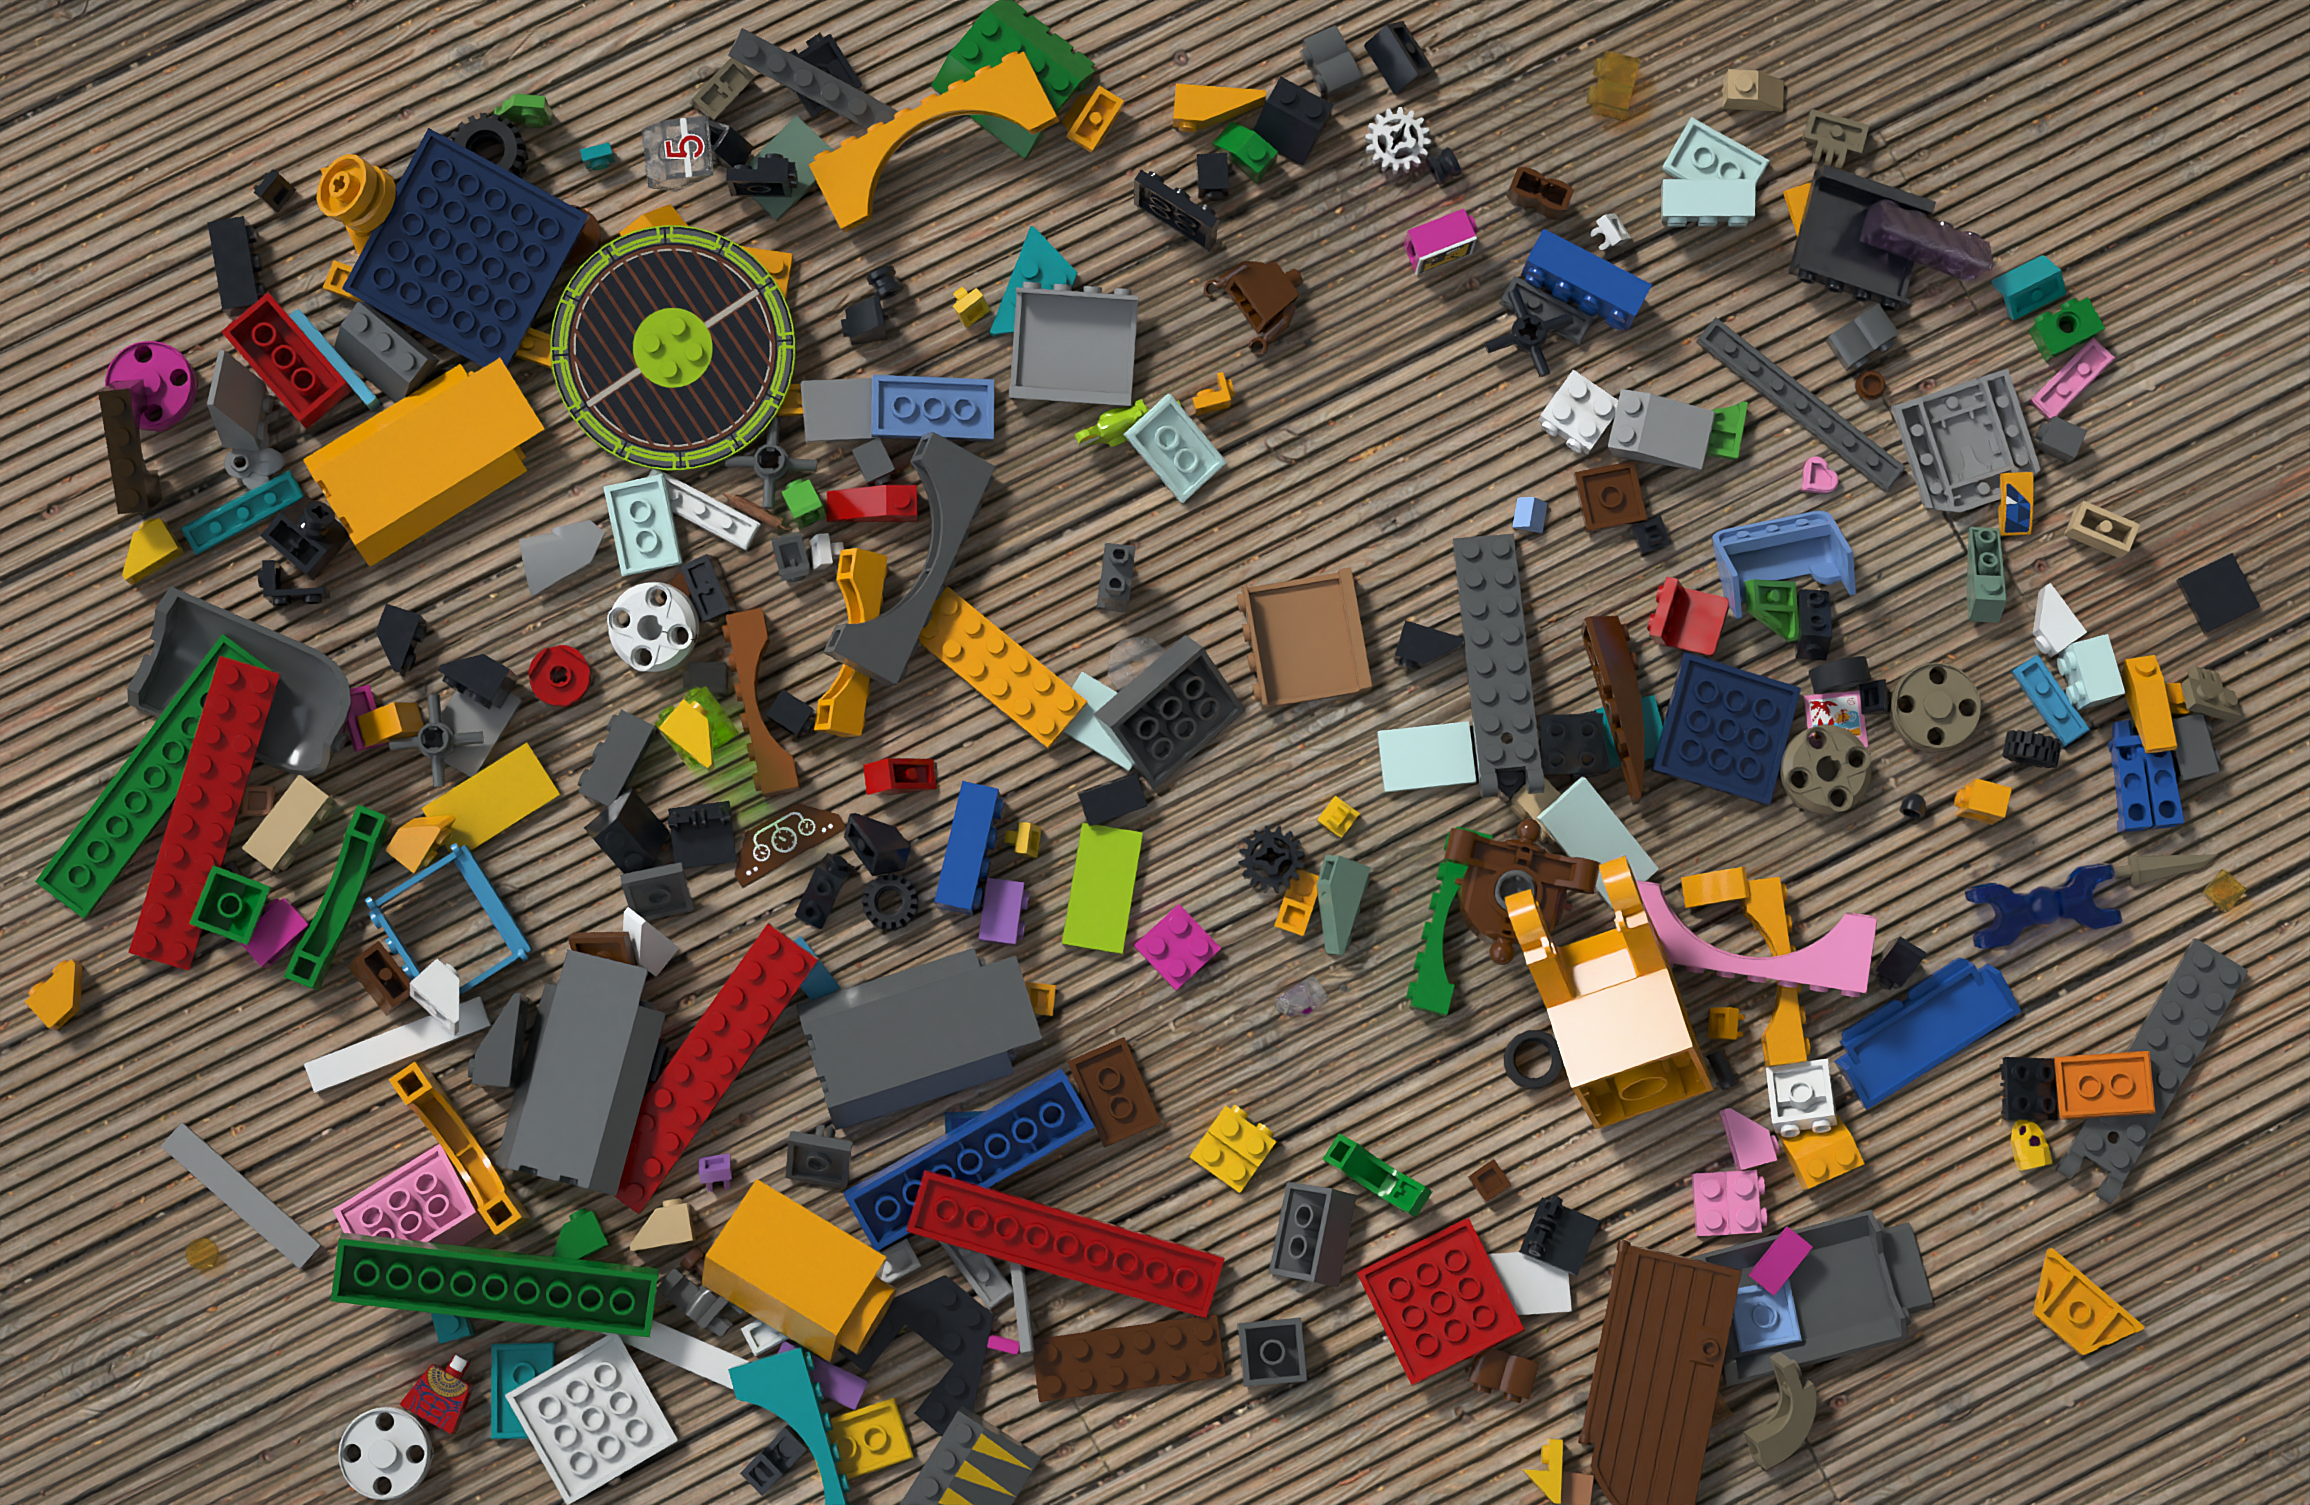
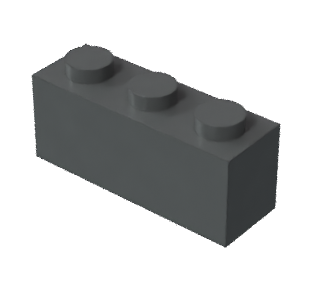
M622 709L618 716L614 714L606 728L609 734L605 742L600 741L592 754V758L595 761L590 770L585 769L578 781V786H580L578 792L581 795L605 807L610 806L626 792L657 732L654 725Z

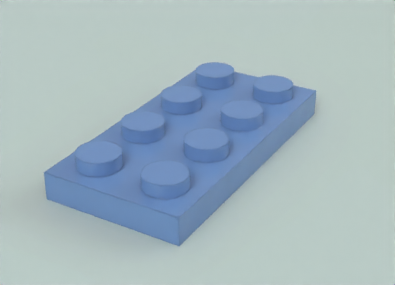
M893 375L872 376L871 437L921 439L922 435L935 432L947 440L988 442L994 440L993 379Z

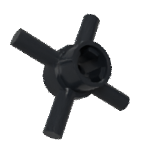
M1514 289L1508 292L1517 317L1512 325L1511 333L1484 342L1486 351L1489 354L1514 345L1521 352H1530L1539 377H1544L1550 374L1541 346L1546 341L1547 333L1574 324L1571 313H1567L1543 321L1536 315L1528 314L1519 289ZM1528 326L1535 329L1536 338L1531 340L1527 334L1522 336L1519 330L1527 329Z

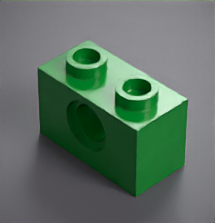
M2088 297L2081 301L2073 298L2060 306L2061 311L2053 315L2050 311H2047L2034 319L2035 324L2028 331L2045 362L2091 340L2093 337H2097L2105 330ZM2059 321L2067 322L2071 326V333L2063 332L2059 327Z

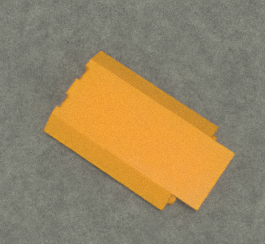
M498 358L475 373L473 371L466 373L462 365L459 364L303 460L315 482L326 496L336 516L349 533L352 542L369 567L527 472L522 463L526 456L519 445L545 429L501 358Z

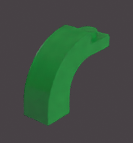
M1340 1133L1323 1157L1325 1162L1358 1185L1398 1210L1406 1212L1415 1218L1433 1192L1421 1183L1389 1166L1361 1145Z

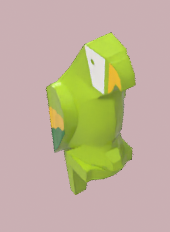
M1141 399L1136 401L1135 405L1104 412L1100 415L1099 421L1095 426L1074 434L1079 448L1097 443H1105L1113 447L1128 441L1123 434L1150 409H1148L1147 405H1144Z

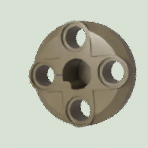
M1926 663L1913 668L1897 682L1891 694L1888 712L1896 732L1906 743L1931 754L1951 750L1971 736L1980 718L1981 701L1975 684L1962 670L1944 663ZM1931 670L1938 671L1942 675V684H1934L1930 680L1929 673ZM1899 699L1909 701L1911 704L1910 713H1904L1898 708L1897 703ZM1960 702L1970 705L1972 708L1971 716L1967 717L1961 714L1959 711ZM1928 731H1935L1939 734L1941 739L1939 745H1933L1929 742L1927 738Z
M1820 725L1806 729L1796 735L1784 751L1780 766L1782 785L1790 799L1806 811L1821 815L1845 811L1854 806L1863 797L1871 779V754L1860 739L1844 728L1834 725ZM1811 733H1816L1820 736L1821 746L1819 749H1815L1810 745L1809 736ZM1851 751L1856 752L1860 757V765L1857 768L1852 767L1848 762V756ZM1794 772L1800 773L1803 777L1804 782L1801 788H1796L1791 783V776ZM1834 790L1842 795L1843 801L1839 807L1834 806L1830 801V795Z

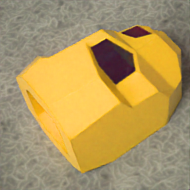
M2029 1120L2016 1121L2012 1128L2011 1148L2018 1170L2022 1171L2053 1164L2049 1146L2039 1126Z

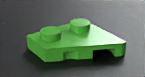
M514 94L510 99L502 102V107L496 106L494 114L500 115L502 120L506 118L511 122L525 123L526 126L531 128H543V125H552L553 112L545 96Z
M1743 401L1734 406L1711 410L1715 411L1716 414L1706 455L1734 461L1738 459L1748 402Z

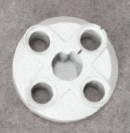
M648 582L628 589L617 599L607 616L609 636L615 651L621 659L638 671L658 672L677 666L690 655L699 635V619L693 603L682 591L666 583ZM658 589L663 590L667 595V601L663 606L658 604L655 599ZM622 610L626 611L630 616V623L627 627L623 626L619 621V614ZM680 627L688 631L689 639L686 643L680 642L677 638V631ZM644 648L649 650L652 655V661L649 665L643 663L640 657V653Z
M395 1407L375 1408L359 1415L345 1430L339 1446V1464L346 1481L358 1493L376 1500L399 1498L417 1488L426 1477L434 1455L430 1435L423 1423L408 1411ZM385 1412L391 1414L394 1418V1425L390 1430H384L380 1425V1417ZM352 1444L359 1446L361 1449V1457L356 1462L351 1461L347 1456V1450ZM414 1445L421 1446L425 1453L423 1460L419 1463L413 1461L410 1457V1450ZM383 1476L390 1479L392 1484L388 1494L381 1493L377 1487L378 1480Z

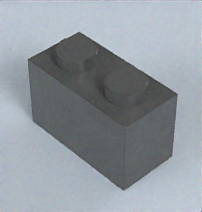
M2201 713L2172 720L2177 748L2176 750H2171L2177 784L2220 772L2218 766L2221 765V759L2216 748L2213 749L2211 743L2212 727L2209 720L2204 719V715Z

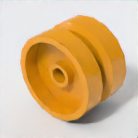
M346 154L334 160L321 176L317 188V203L319 209L328 217L342 222L345 226L356 232L366 233L376 229L384 222L392 210L396 186L393 177L386 171L371 165L368 161L357 155Z

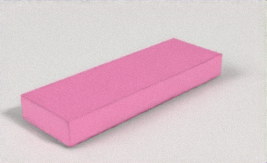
M2093 337L2029 403L2048 421L2053 416L2057 417L2115 357Z

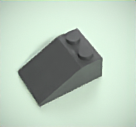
M514 993L476 1050L475 1059H470L468 1077L472 1078V1084L480 1087L516 1090L520 1077L529 998L521 993Z

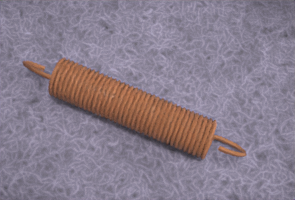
M722 493L725 497L731 499L729 504L732 507L776 530L781 527L791 531V528L785 525L788 529L781 526L784 518L763 509L761 506L740 495L735 494L732 497L729 494Z

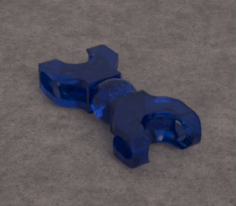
M2098 863L2076 867L2062 885L2054 886L2053 888L2040 886L2031 890L2028 894L2023 892L2014 893L2010 888L1994 882L1966 888L1965 897L1967 901L1976 904L1989 903L1995 912L1992 925L1987 929L1975 932L1973 935L1974 947L1984 949L2010 945L2018 938L2023 928L2035 925V923L2038 925H2048L2055 922L2058 918H2073L2077 923L2092 929L2120 924L2123 921L2120 910L2099 908L2093 900V890L2097 884L2114 877V865Z

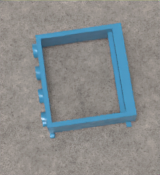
M454 843L450 846L453 850L451 854L376 901H373L371 896L365 899V901L372 910L369 913L372 922L377 929L384 928L389 936L385 940L386 944L394 955L398 953L401 955L406 963L402 966V969L409 980L412 981L422 971L381 907L447 865L455 862L512 952L511 956L459 988L460 997L520 958L523 962L528 960L527 954L533 951V948L468 845H463L459 848Z

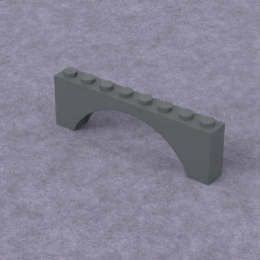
M935 432L922 435L910 461L927 493L932 520L930 547L922 572L906 596L889 611L863 623L835 625L823 652L884 686L897 685L905 677L908 669L905 665L910 655L916 652L920 644L919 634L922 628H925L931 620L932 611L930 610L933 603L940 598L944 591L945 585L942 583L947 573L953 570L957 562L956 552L959 546H962L969 535L967 528L970 521L978 515L981 509L979 501L983 493L990 488L994 479L992 476L995 468L994 465Z

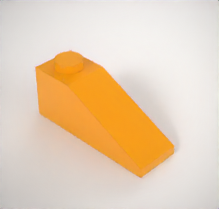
M1176 84L1173 127L1179 128L1182 132H1196L1197 129L1213 126L1265 105L1266 90Z
M2150 655L2125 659L2121 674L2125 690L2124 695L2145 753L2176 750L2177 743L2165 682L2156 656Z

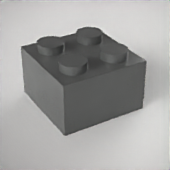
M1301 1317L1237 1323L1244 1387L1307 1381Z

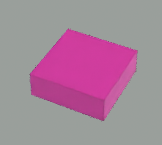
M993 1334L989 1337L987 1344L988 1348L1018 1355L1020 1349L1019 1341Z

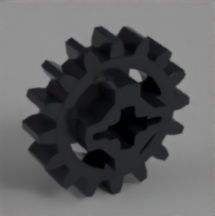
M1265 826L1264 834L1254 830V840L1244 839L1248 848L1239 849V854L1245 857L1244 860L1238 862L1239 867L1247 868L1242 873L1244 879L1252 877L1250 885L1253 888L1262 884L1263 893H1266L1269 887H1273L1275 893H1279L1280 885H1284L1289 890L1291 888L1289 883L1291 878L1295 881L1300 880L1296 871L1305 870V865L1299 862V860L1306 857L1305 852L1297 851L1302 846L1300 840L1292 842L1294 835L1291 831L1287 832L1285 836L1282 835L1281 826H1278L1275 832H1271L1269 826ZM1275 841L1284 843L1290 850L1279 848ZM1263 843L1264 846L1259 853L1253 854L1255 849ZM1269 854H1275L1276 858H1278L1275 859V865H1269L1267 861L1269 860ZM1291 865L1289 870L1281 876L1280 873L1285 866ZM1254 869L1265 871L1269 879L1258 875Z

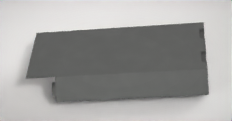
M975 948L797 1004L801 1025L808 1041L814 1067L820 1080L824 1099L835 1130L1013 1074L1014 1071L1010 1062L1016 1059L1013 1049L1042 1040L1016 955L986 965L984 958L978 960Z
M567 949L557 985L545 984L495 1165L614 1196L617 1195L666 1013L655 1010L656 1004L640 1000L648 969Z
M1872 1210L1793 1230L1813 1246L1788 1278L1802 1341L1739 1352L1732 1321L1722 1369V1376L1726 1386L1775 1374L1769 1357L1778 1352H1781L1790 1360L1794 1359L1799 1367H1804L1908 1339L1907 1326L1911 1325L1909 1314L1933 1308L1932 1297L1910 1223L1907 1222L1885 1228L1881 1220H1876ZM1780 1234L1691 1258L1741 1269L1742 1275L1739 1288L1758 1285L1748 1274Z

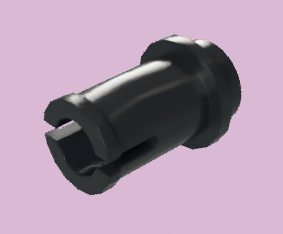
M1725 1049L1706 1056L1718 1080L1716 1082L1717 1086L1720 1085L1721 1089L1725 1090L1739 1083L1737 1079L1739 1074L1734 1073Z

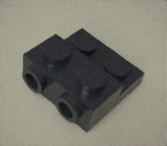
M820 32L806 41L808 48L800 53L796 49L788 52L856 89L863 86L831 34L823 37ZM795 92L811 118L826 109L822 105Z
M770 153L766 154L765 157H758L757 169H752V166L735 165L734 169H727L726 181L731 196L791 197L792 188H797L798 174L795 162H789V158H783L781 154Z

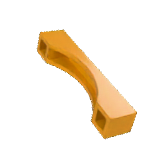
M859 548L840 551L836 581L844 597L849 624L863 623L879 616L883 604L882 591L884 580L887 576L886 564L888 556ZM843 664L829 690L818 700L814 730L841 737L861 736L865 726L866 700L870 694V678Z
M1780 877L1747 881L1750 898L1741 899L1743 915L1756 927L1764 938L1772 957L1796 952L1795 946L1790 945L1788 933L1792 932V921L1790 914H1785L1784 902L1788 901L1786 885L1781 884ZM1777 980L1775 1007L1769 1024L1761 1036L1765 1068L1806 1062V1055H1810L1808 1037H1803L1802 1025L1806 1024L1805 1010L1803 1006H1799L1797 994H1801V983H1797V987L1794 988L1778 985L1779 980Z

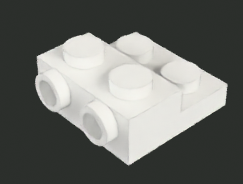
M1572 370L1546 406L1538 421L1542 423V429L1550 435L1556 436L1558 434L1567 440L1566 445L1577 453L1583 451L1588 455L1615 417L1618 400L1575 370Z
M1828 1058L1766 1067L1771 1118L1776 1134L1781 1133L1784 1137H1795L1800 1134V1130L1812 1129L1816 1133H1824L1830 1131L1831 1126L1838 1125Z

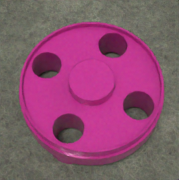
M156 341L134 343L120 351L110 363L105 377V387L112 382L144 380L148 410L141 415V430L166 431L181 421L192 408L196 398L198 379L189 361L172 346ZM146 351H152V358L146 363H140L141 355ZM179 375H188V380L184 385L175 386L176 378ZM162 409V417L156 422H151L150 416L152 412Z

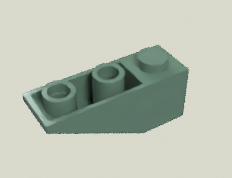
M1969 527L1966 597L1969 621L1999 623L2007 601L1999 528Z
M1325 855L1317 881V891L1325 951L1327 954L1343 956L1351 942V929L1360 913L1359 904L1362 894L1369 884L1368 875L1371 867L1338 855Z

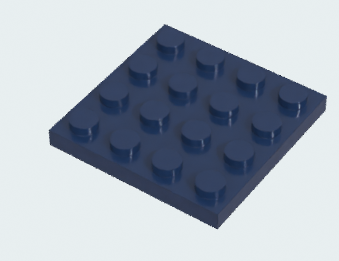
M1683 653L1651 771L1765 806L1770 805L1801 688L1693 654Z

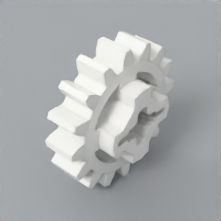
M1399 107L1397 114H1393L1390 108L1386 109L1385 118L1377 114L1375 116L1376 124L1369 123L1367 130L1372 134H1366L1365 142L1371 143L1367 146L1366 153L1375 154L1372 158V163L1382 162V171H1385L1390 166L1392 167L1393 174H1397L1400 167L1403 168L1405 173H1409L1410 164L1417 168L1420 166V159L1418 157L1426 159L1428 152L1424 148L1430 147L1431 140L1424 137L1429 134L1430 130L1429 128H1421L1424 121L1422 117L1416 121L1413 119L1414 111L1411 110L1407 115H1404L1402 107ZM1392 123H1400V124H1398V125H1394V126H1391V127L1388 126L1389 124H1392ZM1410 129H1412L1416 134L1418 143L1416 142V139L1411 137L1409 131ZM1401 132H1403L1402 142H1399L1392 150L1393 140H1396ZM1378 139L1380 143L1384 144V147L1386 149L1385 153H1383L1380 149ZM1402 155L1408 156V157H1405V158H1402V159H1395L1396 157H1399V156H1402Z

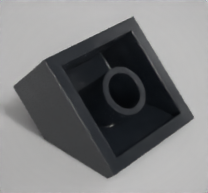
M1281 76L1268 97L1253 131L1277 150L1278 153L1303 166L1332 116L1334 105Z
M631 787L584 827L591 838L623 874L648 868L656 860L670 833Z

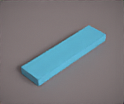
M296 309L289 316L368 408L372 412L380 406V401L301 310Z

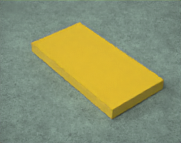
M526 742L421 809L426 817L452 815L456 818L450 828L453 833L444 844L451 854L453 850L450 846L454 843L459 848L463 845H468L470 850L556 798L560 795V792L528 742Z

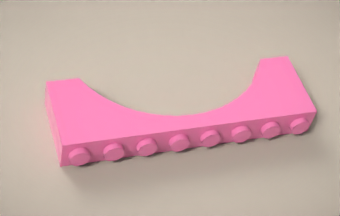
M1636 880L1642 900L1660 936L1671 968H1673V964L1686 965V971L1704 973V968L1717 970V976L1735 978V973L1748 975L1747 980L1766 983V978L1779 980L1778 985L1794 988L1797 987V983L1810 984L1809 989L1818 992H1828L1829 988L1841 989V995L1860 997V992H1867L1878 916L1846 912L1840 922L1828 934L1801 950L1773 957L1743 956L1721 950L1705 942L1689 930L1671 908L1661 884Z

